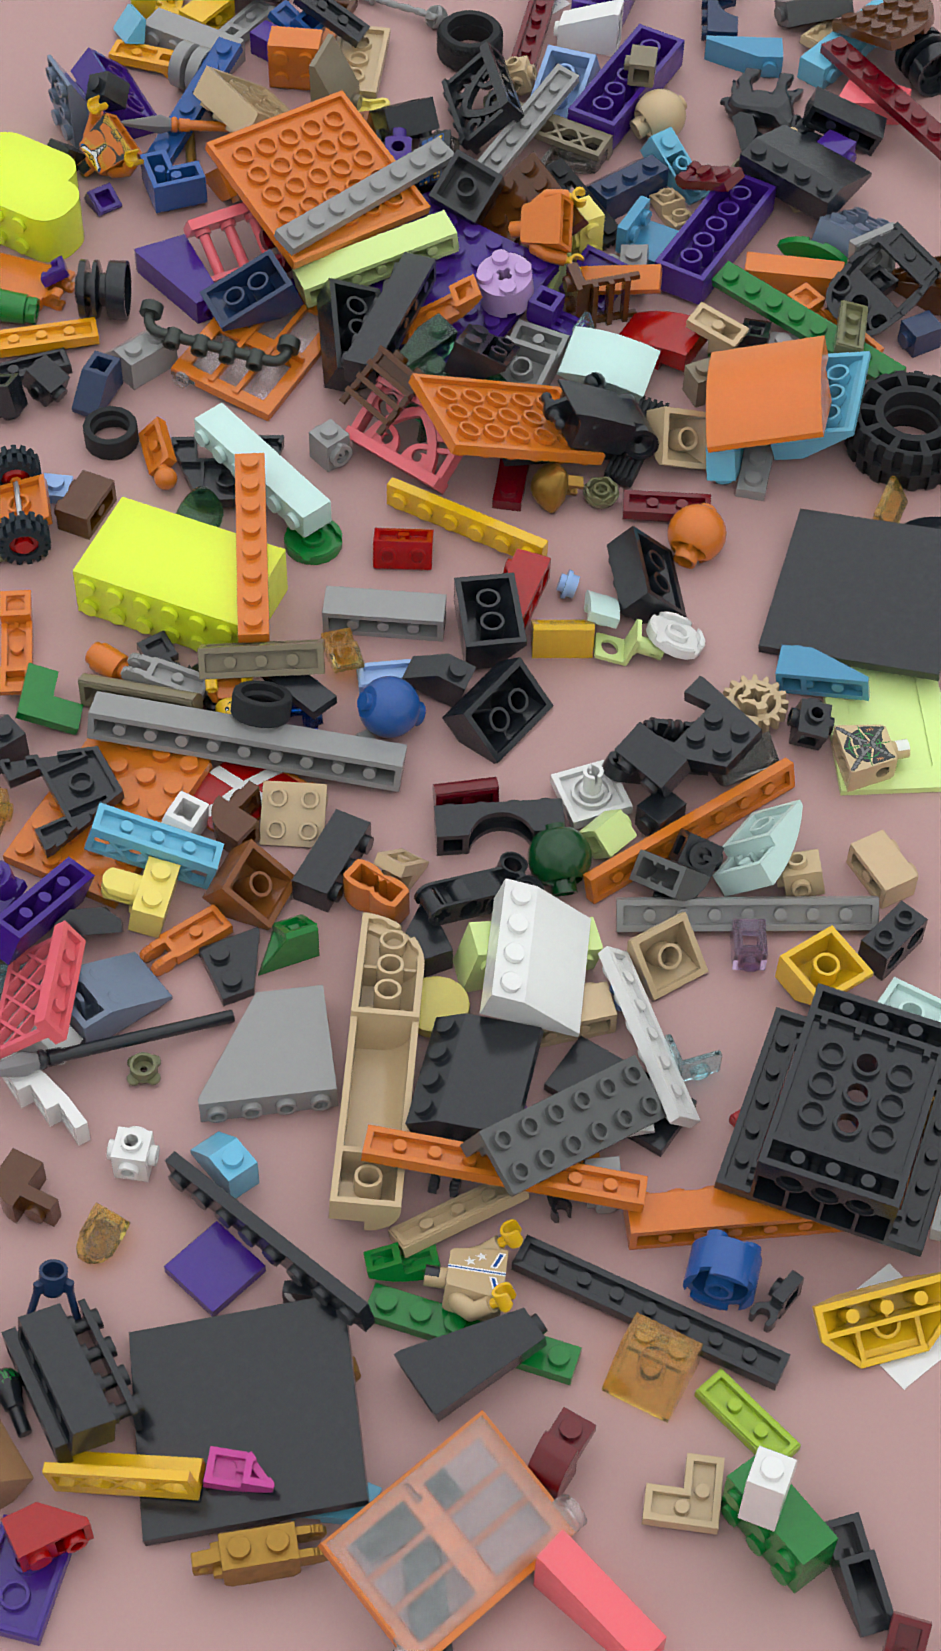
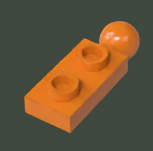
M157 416L138 434L149 475L154 477L155 484L160 489L170 490L176 485L178 479L176 472L171 468L177 460L166 421Z

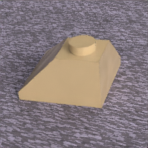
M666 406L647 410L646 419L659 442L658 449L654 453L658 464L706 471V412Z

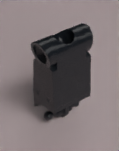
M558 379L557 381L562 389L560 398L554 400L548 392L543 393L540 397L544 403L542 410L544 417L554 423L556 429L561 430L570 448L616 455L626 452L628 456L639 460L651 457L658 449V438L632 394L618 395L615 391Z

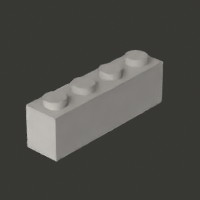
M159 7L146 19L144 43L146 45L174 50L181 41L188 40L200 46L212 48L218 37H222L241 44L243 48L242 54L229 74H233L246 60L245 41L242 38Z
M326 586L322 610L323 633L443 642L447 594Z

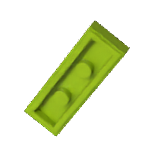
M722 1368L695 1391L694 1396L754 1455H756L759 1446L789 1457L794 1456L800 1450L801 1444Z

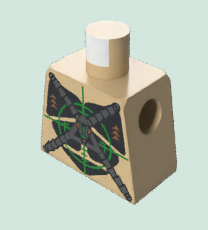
M882 724L834 726L831 748L847 792L891 779L895 774L897 759L910 757L908 740L891 741L887 728Z

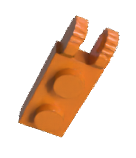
M212 904L160 934L158 939L143 947L139 956L143 962L149 963L153 959L160 957L166 949L168 953L154 961L150 969L158 977L171 971L176 964L179 965L198 954L201 947L220 941L232 934L233 926L217 906Z

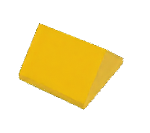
M587 619L531 620L532 658H593L595 624L587 621Z

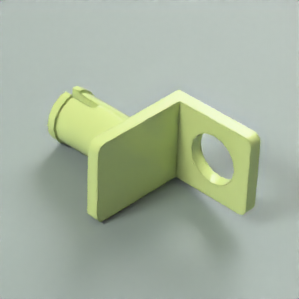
M641 619L636 620L625 639L597 632L594 637V657L615 664L627 666L632 656L636 653L655 658L656 660H661V657L664 655V652L656 647L648 637L642 636ZM605 642L612 644L616 648L617 653H606L602 649L601 644Z

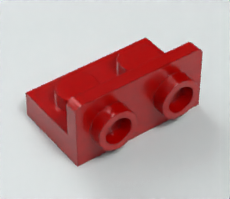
M375 528L373 537V567L377 569L431 570L434 530Z

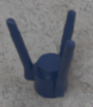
M50 1259L40 1265L39 1280L33 1283V1293L26 1314L36 1311L41 1294L47 1298H58L64 1292L67 1295L74 1321L81 1318L74 1292V1280L68 1278V1267L63 1261Z

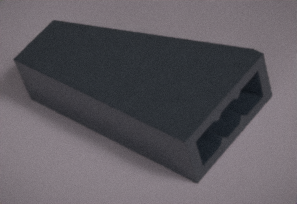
M521 1308L399 1350L394 1356L403 1372L439 1422L545 1347L547 1343L543 1334L548 1332V1330L536 1313L530 1316L525 1308Z

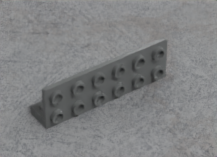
M633 1055L479 1131L463 1142L460 1147L466 1158L477 1152H480L482 1157L488 1155L508 1194L513 1197L667 1116L636 1055Z

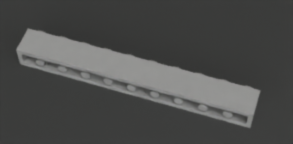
M99 691L96 692L88 712L87 738L396 792H399L407 751L406 744L284 724L275 728H257L240 723L233 718L232 714Z

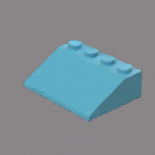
M870 351L828 354L826 371L832 402L824 437L770 444L775 460L803 459L854 435L871 357Z

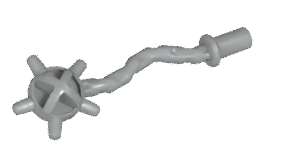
M365 0L370 5H374L377 2L391 8H398L402 11L413 12L416 15L425 17L426 24L432 29H438L442 20L448 16L445 8L440 5H433L425 10L393 0Z

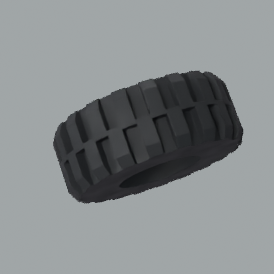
M905 370L895 371L893 374L885 373L879 375L874 381L871 379L865 384L855 433L844 440L848 456L852 462H856L855 466L862 474L866 473L872 481L878 484L883 483L888 488L896 490L897 488L906 489V491H916L917 489L930 490L941 484V377L934 374L932 376L923 374L921 371L905 372ZM894 427H914L927 434H907L898 431Z

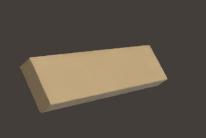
M482 1184L388 1229L389 1237L393 1243L398 1242L401 1254L407 1258L529 1199V1192L523 1191L511 1197L504 1187Z

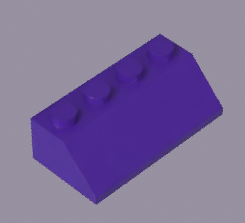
M88 47L70 70L76 79L75 83L82 89L85 95L90 74L110 71L130 84L126 109L106 112L117 115L120 121L156 115L127 68ZM124 126L133 139L154 133Z

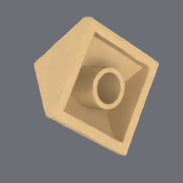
M681 912L628 940L627 952L630 955L645 993L653 1001L709 972L686 912Z

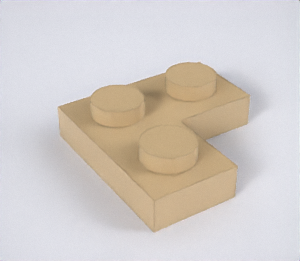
M687 1453L683 1488L646 1483L642 1525L717 1535L725 1458Z

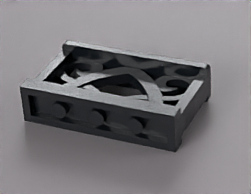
M488 41L479 47L481 52L449 80L445 78L441 81L444 89L443 96L449 104L448 111L454 119L453 126L459 134L458 142L465 150L468 151L470 149L476 155L481 152L480 148L510 122L513 120L518 122L525 116L505 59ZM479 89H493L486 99L485 108L473 110L472 105Z

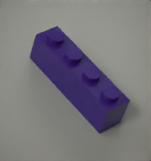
M68 857L0 913V959L10 965L50 931L70 909L77 908L84 901L95 875Z

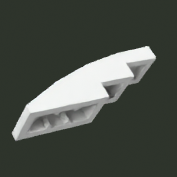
M38 1069L26 1077H2L21 1108L34 1102L50 1127L63 1121L78 1146L91 1140L88 1122L70 1098L43 1071Z

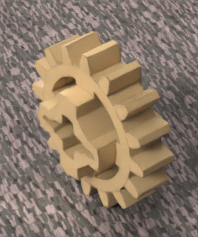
M753 674L752 680H748L742 675L740 683L731 680L730 687H725L723 690V695L758 725L765 735L768 734L769 727L777 730L779 723L784 722L786 719L789 701L785 700L787 693L786 691H779L780 684L778 682L772 685L769 684V677L767 676L761 681L758 680L757 674Z

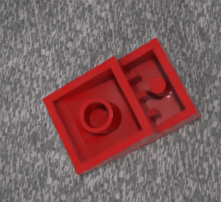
M671 311L635 313L619 333V335L660 350L654 367L656 370H659L665 364L684 372L685 365L693 361L708 341V339L686 327V321L690 315Z

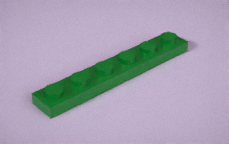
M375 1283L368 1300L376 1321L375 1324L425 1340H431L483 1322L480 1320L469 1322L456 1313L444 1310L440 1302L379 1283ZM545 1336L547 1345L515 1367L519 1370L571 1385L581 1356L582 1347Z

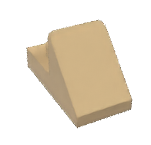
M703 302L698 305L686 321L688 329L709 340L708 354L735 349L749 332L748 327Z
M400 848L378 852L373 864L382 868L381 872L383 875L400 880L410 891L426 870L429 861Z

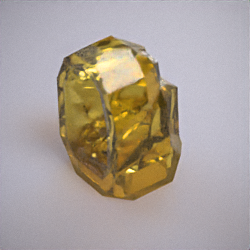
M96 1202L79 1232L80 1235L76 1245L78 1258L87 1264L102 1263L113 1256L131 1222Z

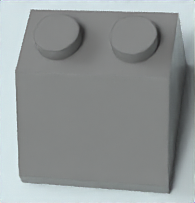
M147 330L140 332L105 353L121 359L123 381L133 390L168 371L178 360L177 350L173 351L163 346V339L152 336Z

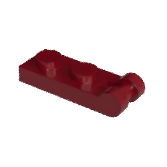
M694 160L687 166L685 172L681 171L675 176V182L681 189L728 192L745 175L741 167L701 165L698 161Z

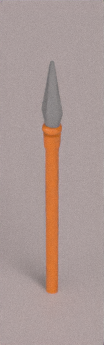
M163 115L121 121L124 126L158 134L169 131L176 133L178 130L179 132H229L225 129L226 124L219 121L190 120L187 118H179L178 120L177 117L168 118Z

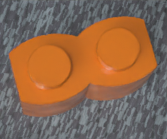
M357 859L343 873L344 898L355 909L389 918L399 924L410 914L409 890L406 885L394 877L383 875L381 870L371 862Z

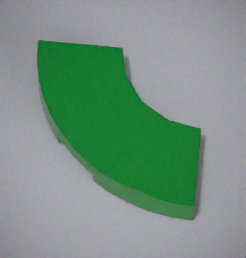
M787 237L781 239L777 244V247L785 256L843 261L845 265L848 261V258L834 246L826 242L821 244L812 241L810 237Z

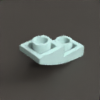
M586 590L584 612L587 613V621L594 622L599 626H608L616 629L620 621L618 600L614 597Z

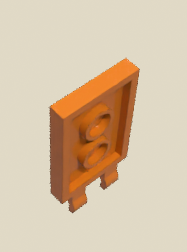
M0 252V288L29 294V296L40 299L39 311H41L43 306L61 311L66 301L60 300L64 291L67 293L74 292L75 282L71 281L76 274L74 271L68 270L69 277L45 288L41 282V274L43 271L47 272L52 267L50 264Z

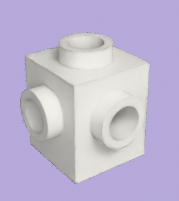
M118 1126L115 1139L109 1140L106 1157L107 1160H111L115 1178L149 1182L152 1166L156 1167L158 1163L160 1147L155 1145L153 1131H148L139 1126H131L129 1128Z

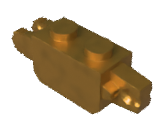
M293 1521L218 1534V1541L209 1543L210 1549L191 1553L193 1575L213 1574L214 1579H224V1584L232 1587L293 1577L301 1573L302 1566L328 1561L318 1547L298 1549L299 1543L324 1538L327 1535L326 1526L318 1523L295 1527V1522Z

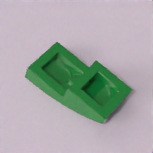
M398 1242L363 1252L368 1277L381 1281L424 1280L426 1264L441 1266L435 1244L407 1258L401 1254Z

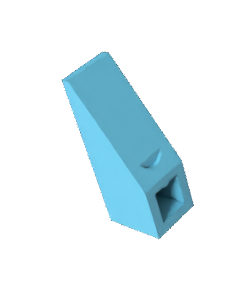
M669 127L650 136L640 149L643 157L651 154L669 168L667 186L681 194L688 205L706 198L710 191L681 189L675 182V176L681 171L685 172L692 160L673 128Z

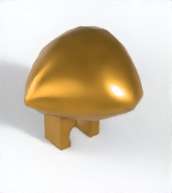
M549 462L543 464L532 477L530 490L533 498L543 510L555 513L563 504L566 495L576 496L578 494L577 488H584V481L582 476L568 475L560 464Z

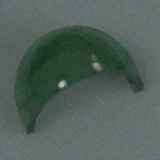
M206 486L194 488L184 498L176 512L178 515L218 528L224 516L223 506L218 497Z

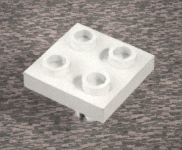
M604 760L554 773L550 776V783L557 798H562L563 810L571 827L574 829L587 826L604 811L621 809L626 815L632 813L633 805L622 783L613 781L604 774L602 767Z

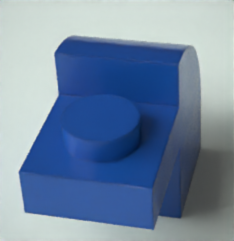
M284 0L277 5L267 16L277 26L320 29L323 32L326 29L324 25L306 12L302 11L300 13L288 0Z

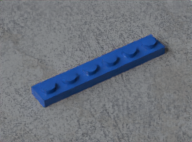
M218 37L168 118L177 117L178 120L179 118L201 120L206 109L200 105L201 101L193 92L206 66L230 73L243 52L242 45ZM178 130L176 133L169 131L158 134L147 153L166 149L173 165L193 131L179 132Z

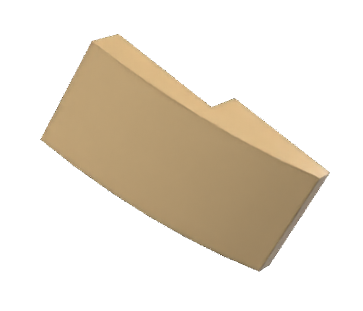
M664 188L657 193L649 195L650 202L657 215L670 228L680 230L692 215L685 208V198L673 188Z

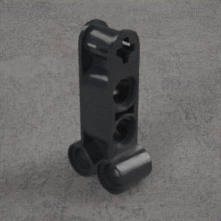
M505 852L501 855L495 868L427 883L416 891L414 900L417 904L422 905L427 912L430 925L440 926L491 914L494 897L505 879L538 886L543 890L544 886L536 877L525 875L528 863L522 855L516 852Z

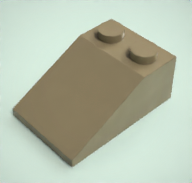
M328 34L309 65L311 102L343 90L359 111L363 101V97L360 95L359 82L334 35Z

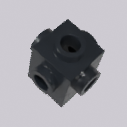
M802 698L795 708L792 707L787 718V725L791 726L789 744L818 751L826 742L828 736L831 735L834 728L835 719L831 717L832 705L822 703L821 700L816 698Z

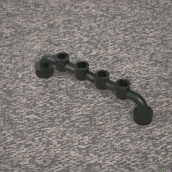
M144 299L139 310L140 315L144 317L146 330L152 336L163 339V346L165 348L176 351L179 349L180 344L190 346L191 354L200 358L206 357L208 351L218 353V360L227 365L234 364L235 358L245 360L246 368L254 372L261 371L263 365L268 367L284 365L291 356L298 355L301 346L300 339L293 335L283 334L279 337L277 350L280 354L271 356L265 354L261 349L251 348L248 350L240 348L233 342L224 341L221 343L213 341L203 334L193 336L183 333L182 330L176 327L162 328L155 323V321L161 319L164 310L163 304L157 300Z

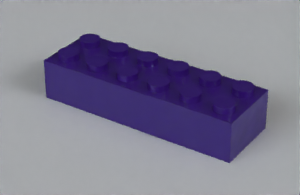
M639 24L568 108L567 119L613 135L614 150L631 129L630 121L635 119L634 112L640 98L651 90L663 89L682 66L685 40ZM633 44L658 47L657 68L653 88L627 85L628 71H624L625 56L631 55Z
M745 175L728 192L710 191L654 262V264H661L663 268L661 290L698 305L704 302L715 288L712 286V278L728 261L735 262L772 214L777 186Z

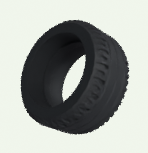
M464 10L447 16L442 20L437 29V54L444 65L458 72L481 52L479 47L486 41L502 54V26L494 17L481 11ZM474 40V41H479V42H478V43H463V42H460V41Z

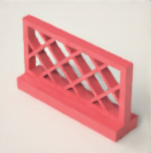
M66 921L54 925L51 938L28 948L8 965L0 999V1059L46 1038H49L55 1045L67 1040L86 940ZM26 963L25 966L20 970V966ZM28 1014H30V1015L27 1017V1019L22 1023V1025L17 1029V1027H18V1026L20 1025V1023L26 1018V1016H27ZM34 1026L37 1027L36 1030L31 1031ZM12 1033H14V1034L10 1037V1039H9L5 1044H3V1043L8 1039V1037H9Z

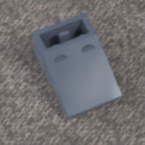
M50 54L47 55L48 67L45 68L48 81L51 83L48 94L54 106V110H51L52 119L56 126L60 125L65 140H69L73 147L79 149L90 113L87 107V100L85 99L86 95Z
M854 207L853 209L821 216L811 240L821 244L826 242L837 248L848 258L849 240L891 222L882 218L875 219L869 216L867 210Z
M136 952L82 964L70 1026L83 1038L81 1043L108 1038L169 1002L173 997Z

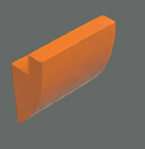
M825 335L711 353L706 386V440L708 453L824 437L832 402L826 371L829 356Z

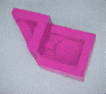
M210 1446L203 1481L204 1488L237 1492H273L274 1481L271 1477L268 1478L252 1451L248 1453Z

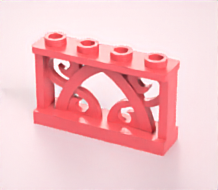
M381 376L377 378L376 386L387 396L395 395L398 400L397 404H399L405 395ZM371 391L366 401L382 414L380 404L383 400ZM415 395L410 403L417 407H405L388 428L393 435L390 443L383 442L384 437L389 435L387 432L382 437L376 433L377 429L382 425L380 420L364 433L374 415L362 406L352 425H348L345 430L349 434L350 440L443 495L448 487L447 482L463 456L451 454L448 448H439V442H445L417 396ZM386 403V409L391 413L394 409ZM421 418L427 435V444L417 443L411 445L401 455L398 454L400 434L394 425L406 420ZM416 451H427V455L421 453L422 458L419 461H414L413 456ZM439 454L447 456L436 475H434Z

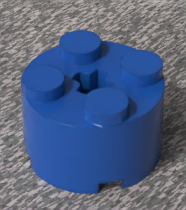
M711 1229L707 1231L706 1236L698 1238L691 1246L683 1281L684 1290L688 1287L691 1290L690 1297L709 1308L727 1311L728 1305L739 1304L738 1310L750 1307L755 1299L762 1266L761 1247L753 1242H743L728 1237V1234L722 1230Z

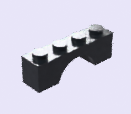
M562 798L434 806V832L437 856L469 854L472 845L477 839L485 834L496 831H506L519 835L530 845L533 838L540 831L546 830L545 825L555 822H564L565 824Z

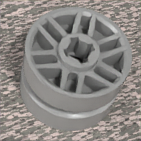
M188 40L181 41L175 47L169 61L168 79L170 84L186 90L211 48L200 46Z

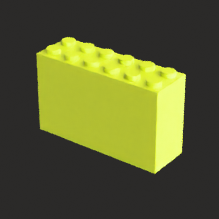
M122 497L73 569L78 610L88 616H95L110 621L115 625H122L137 630L142 634L155 635L164 630L171 643L191 648L198 652L197 648L201 644L238 643L236 533ZM267 543L270 620L288 590L286 549Z

